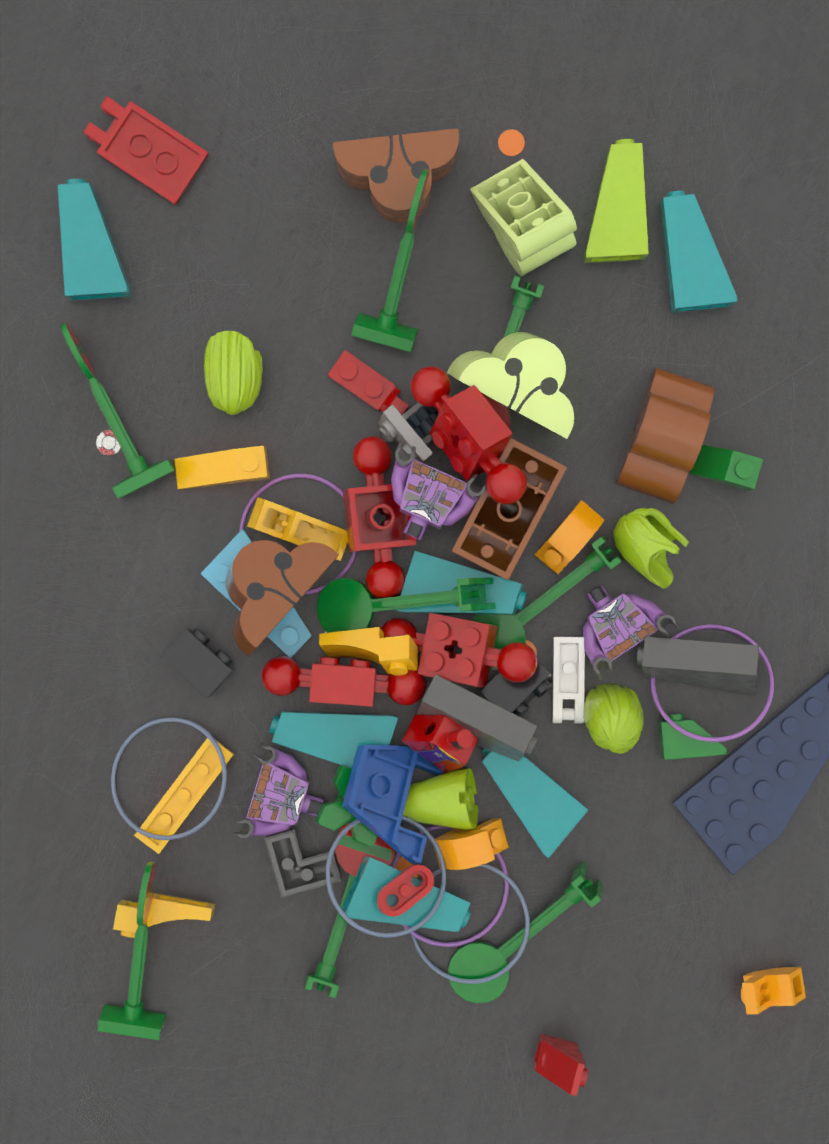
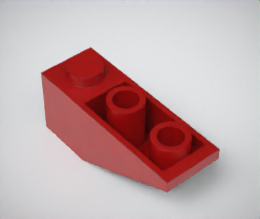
M541 1034L533 1062L535 1071L570 1095L577 1096L579 1087L584 1088L586 1084L588 1068H585V1061L582 1059L583 1054L580 1053L577 1043Z

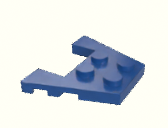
M357 746L342 807L408 862L414 865L421 864L427 836L403 828L400 824L414 767L433 775H441L443 770L408 746Z

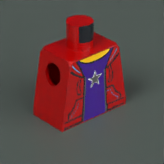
M414 715L401 742L445 773H448L466 765L478 739L469 730L463 728L448 716Z

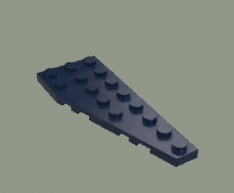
M829 672L672 801L674 806L732 875L782 834L829 758Z

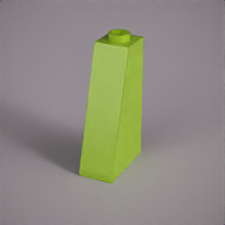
M633 139L617 140L616 144H611L608 151L584 252V263L645 260L649 254L642 143H634Z

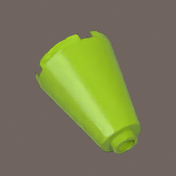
M460 768L411 784L403 815L418 823L462 830L476 829L479 810L478 804L475 805L474 794L478 793L472 769Z

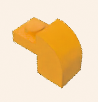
M581 500L534 555L555 573L559 574L581 551L605 519Z
M492 818L478 825L476 829H453L435 838L442 852L446 870L468 869L495 860V854L509 848L501 818ZM436 852V856H437L438 863H439V866H440V861H439V858H438V855H437V852Z
M801 967L772 968L751 972L743 976L741 1000L745 1004L747 1015L760 1014L770 1006H794L806 998Z

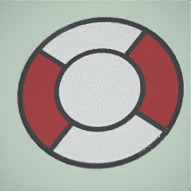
M111 429L103 430L98 434L95 443L97 450L102 455L113 456L121 450Z

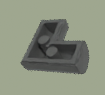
M295 828L264 838L281 898L327 885L326 863L329 851L303 858ZM335 852L331 861V884L342 880Z

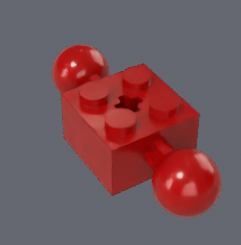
M427 366L418 370L410 384L412 396L419 404L426 407H435L439 412L430 434L434 444L448 456L454 470L461 473L466 481H469L474 474L480 475L486 472L487 492L494 501L500 504H512L520 500L527 489V479L524 472L514 464L502 463L499 460L513 434L475 385L450 397L451 382L448 375L442 369Z
M369 436L361 439L353 450L354 465L361 473L365 474L366 487L348 488L343 491L349 553L373 550L374 564L367 571L366 586L373 596L380 599L398 596L402 592L405 583L404 571L397 563L393 562L391 548L409 547L417 544L415 538L403 533L410 516L400 512V505L394 501L392 484L385 485L384 472L392 462V450L384 439ZM377 510H379L380 515H385L386 518L385 521L380 523V526L373 519V515L377 513Z
M429 613L425 634L417 632L414 625L403 618L388 620L381 627L384 638L404 635L411 636L418 647V652H422L417 673L419 675L434 678L436 674L448 681L485 687L490 666L498 668L500 674L505 679L515 683L528 680L537 669V656L534 650L527 644L513 642L502 649L494 648L498 626ZM458 644V647L462 648V653L455 656L454 646Z
M277 656L265 664L261 675L264 687L274 695L286 696L293 693L298 687L310 688L309 702L373 707L375 693H386L395 703L409 706L420 701L426 691L425 678L423 675L417 674L418 670H408L407 674L399 676L376 674L377 667L370 666V660L352 659L351 665L339 664L340 658L320 657V662H314L312 669L300 668L289 657Z

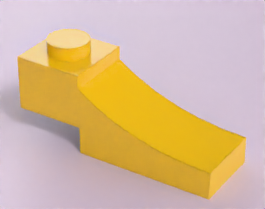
M258 497L247 527L298 546L311 542L324 544L339 554L336 558L341 561L348 543L347 530Z
M380 627L319 634V646L328 657H354L370 660L381 664L388 674L398 676L407 674L408 670H418V647L410 635L384 638V633Z
M154 893L147 925L150 927L162 922L183 919L210 921L214 914L215 904ZM121 900L117 904L113 929L120 930V935L135 938L138 928L137 902Z

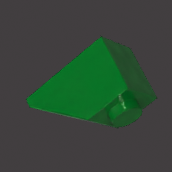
M702 445L697 460L689 474L745 491H751L755 489L763 459L734 450Z
M684 713L667 714L674 723L684 730L699 736L712 737L692 719L684 718ZM658 720L660 755L662 759L727 755V750L721 743L690 738L674 729L666 720Z

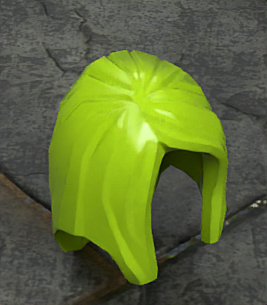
M221 331L211 336L204 355L205 386L208 397L214 407L230 415H236L250 408L256 401L262 384L263 364L260 352L254 350L253 343L249 337L242 335L240 332Z
M638 508L623 515L613 531L615 546L624 559L655 585L660 586L662 589L668 588L673 582V573L668 567L666 552L679 554L680 548L673 542L677 539L686 548L689 541L671 525L665 515L657 509Z
M603 683L597 685L596 689H591L588 692L584 704L583 718L596 745L603 749H609L613 753L622 754L628 752L638 742L644 725L643 711L636 692L627 686L622 687L618 683Z

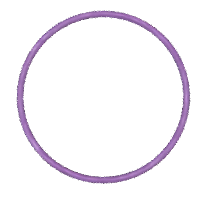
M297 473L278 477L262 486L252 496L243 512L239 532L244 529L247 514L257 497L278 482L294 478L313 479L333 488L344 499L343 491L332 482L311 474ZM353 552L346 567L333 580L342 578L348 572L358 552ZM330 582L320 587L309 589L304 595L320 592Z
M712 624L685 629L671 638L679 639L688 633L703 629H718L736 634L751 645H758L750 637L736 629ZM759 647V654L764 660L769 674V695L766 705L758 718L750 726L738 733L724 737H704L679 727L667 716L660 705L656 693L655 678L650 680L653 700L662 717L674 729L690 738L706 742H723L738 738L756 727L764 718L771 705L774 694V676L769 660Z
M434 825V826H431V827H428V828H425V829H426L428 832H430V831L438 830V829H456V828H449V827H443V826ZM398 852L395 854V857L391 863V867L395 868V865L400 857V854ZM499 852L495 855L501 864L503 872L508 876L505 862ZM504 879V895L498 913L492 922L475 936L457 942H439L428 939L415 931L410 934L425 943L442 947L461 946L479 939L491 930L501 917L508 899L509 883ZM402 925L405 929L410 928L409 926Z

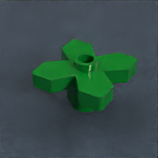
M344 765L339 766L333 779V783L338 791L336 800L322 804L316 817L318 824L334 831L357 819L342 807L352 770ZM362 822L351 828L352 836L355 840L369 846L374 845L378 836Z

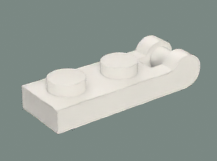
M553 637L552 723H562V720H574V724L584 723V637ZM563 699H574V708H563Z

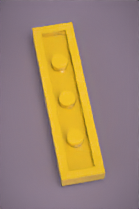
M208 738L141 825V829L156 835H174L221 773L222 766L219 755ZM217 741L227 765L234 753ZM136 832L134 835L158 854L161 853L170 841L149 838L139 832Z

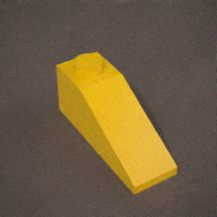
M265 446L238 448L174 459L178 490L270 479L267 449Z

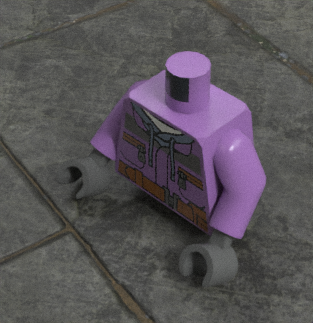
M402 442L399 443L395 452L396 461L391 483L394 501L400 505V512L410 516L403 533L421 540L427 525L440 529L443 525L452 526L467 516L479 499V496L486 490V483L483 487L475 485L474 479L478 474H474L466 483L413 459L416 452L414 445L410 454H403L400 450Z
M601 584L586 594L596 610L586 616L587 622L583 626L584 650L593 665L598 680H602L599 672L602 668H608L613 675L614 670L611 661L643 641L645 637H649L658 631L656 626H658L666 638L670 637L665 630L668 624H674L677 629L679 628L673 616L666 615L652 601L634 593L628 595L620 593L611 599Z
M265 742L259 743L260 746L266 749L263 756L253 755L263 765L246 816L250 821L240 817H235L233 820L243 825L241 831L232 832L233 835L240 838H247L250 835L269 836L288 831L292 825H297L301 812L317 817L324 802V799L307 794L310 780L307 779L305 769L294 756L273 749Z

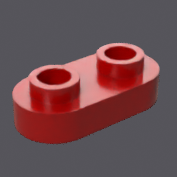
M423 865L407 867L378 891L376 905L379 911L391 917L402 915L432 890L434 885L432 872ZM417 874L420 876L421 882L415 887L412 885L411 879ZM390 894H394L396 897V903L393 906H389L386 902Z

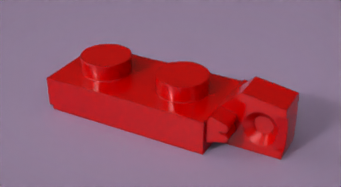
M344 350L327 375L376 411L384 412L393 405L403 415L409 409V405L397 397L401 391L396 388L395 384L346 350Z

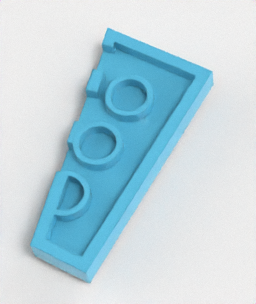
M244 529L201 572V575L239 610L241 609L233 603L228 595L226 576L238 552L244 546L251 543ZM293 607L267 637L292 658L311 638L312 634Z

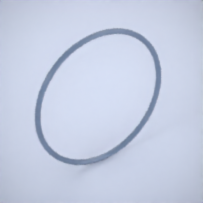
M176 717L150 721L131 733L117 752L111 772V792L119 814L135 831L157 840L180 839L200 830L212 819L220 807L227 784L225 758L214 737L197 723ZM164 722H179L201 731L214 745L222 766V786L214 808L196 827L177 835H156L136 826L124 813L116 793V770L126 746L141 731Z
M404 815L402 820L421 830L434 846L440 861L442 875L440 892L433 908L416 925L394 933L371 931L351 920L338 904L331 885V861L342 837L351 828L361 823L358 819L351 822L340 832L328 854L326 884L333 905L343 919L351 926L371 936L383 938L399 937L417 930L434 915L445 891L446 867L437 842L421 824Z
M483 864L480 867L487 868L503 877L512 886L521 901L525 916L523 941L516 956L501 971L485 978L463 979L451 976L433 965L420 948L417 938L411 935L415 948L423 961L436 973L451 981L464 984H478L500 977L516 964L528 941L530 918L524 896L509 876L489 864ZM439 868L432 873L433 876L435 877L436 875L441 873V869Z

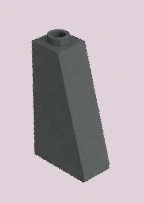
M645 637L644 647H638L637 665L642 666L644 677L757 695L759 645Z
M436 674L416 715L448 716L477 737L476 745L518 762L524 753L531 754L538 740L537 737L533 736L537 725Z

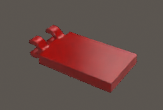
M106 96L100 107L104 113L114 118V121L106 132L89 122L83 133L88 139L100 145L96 152L97 155L176 206L209 153L132 101L124 108Z

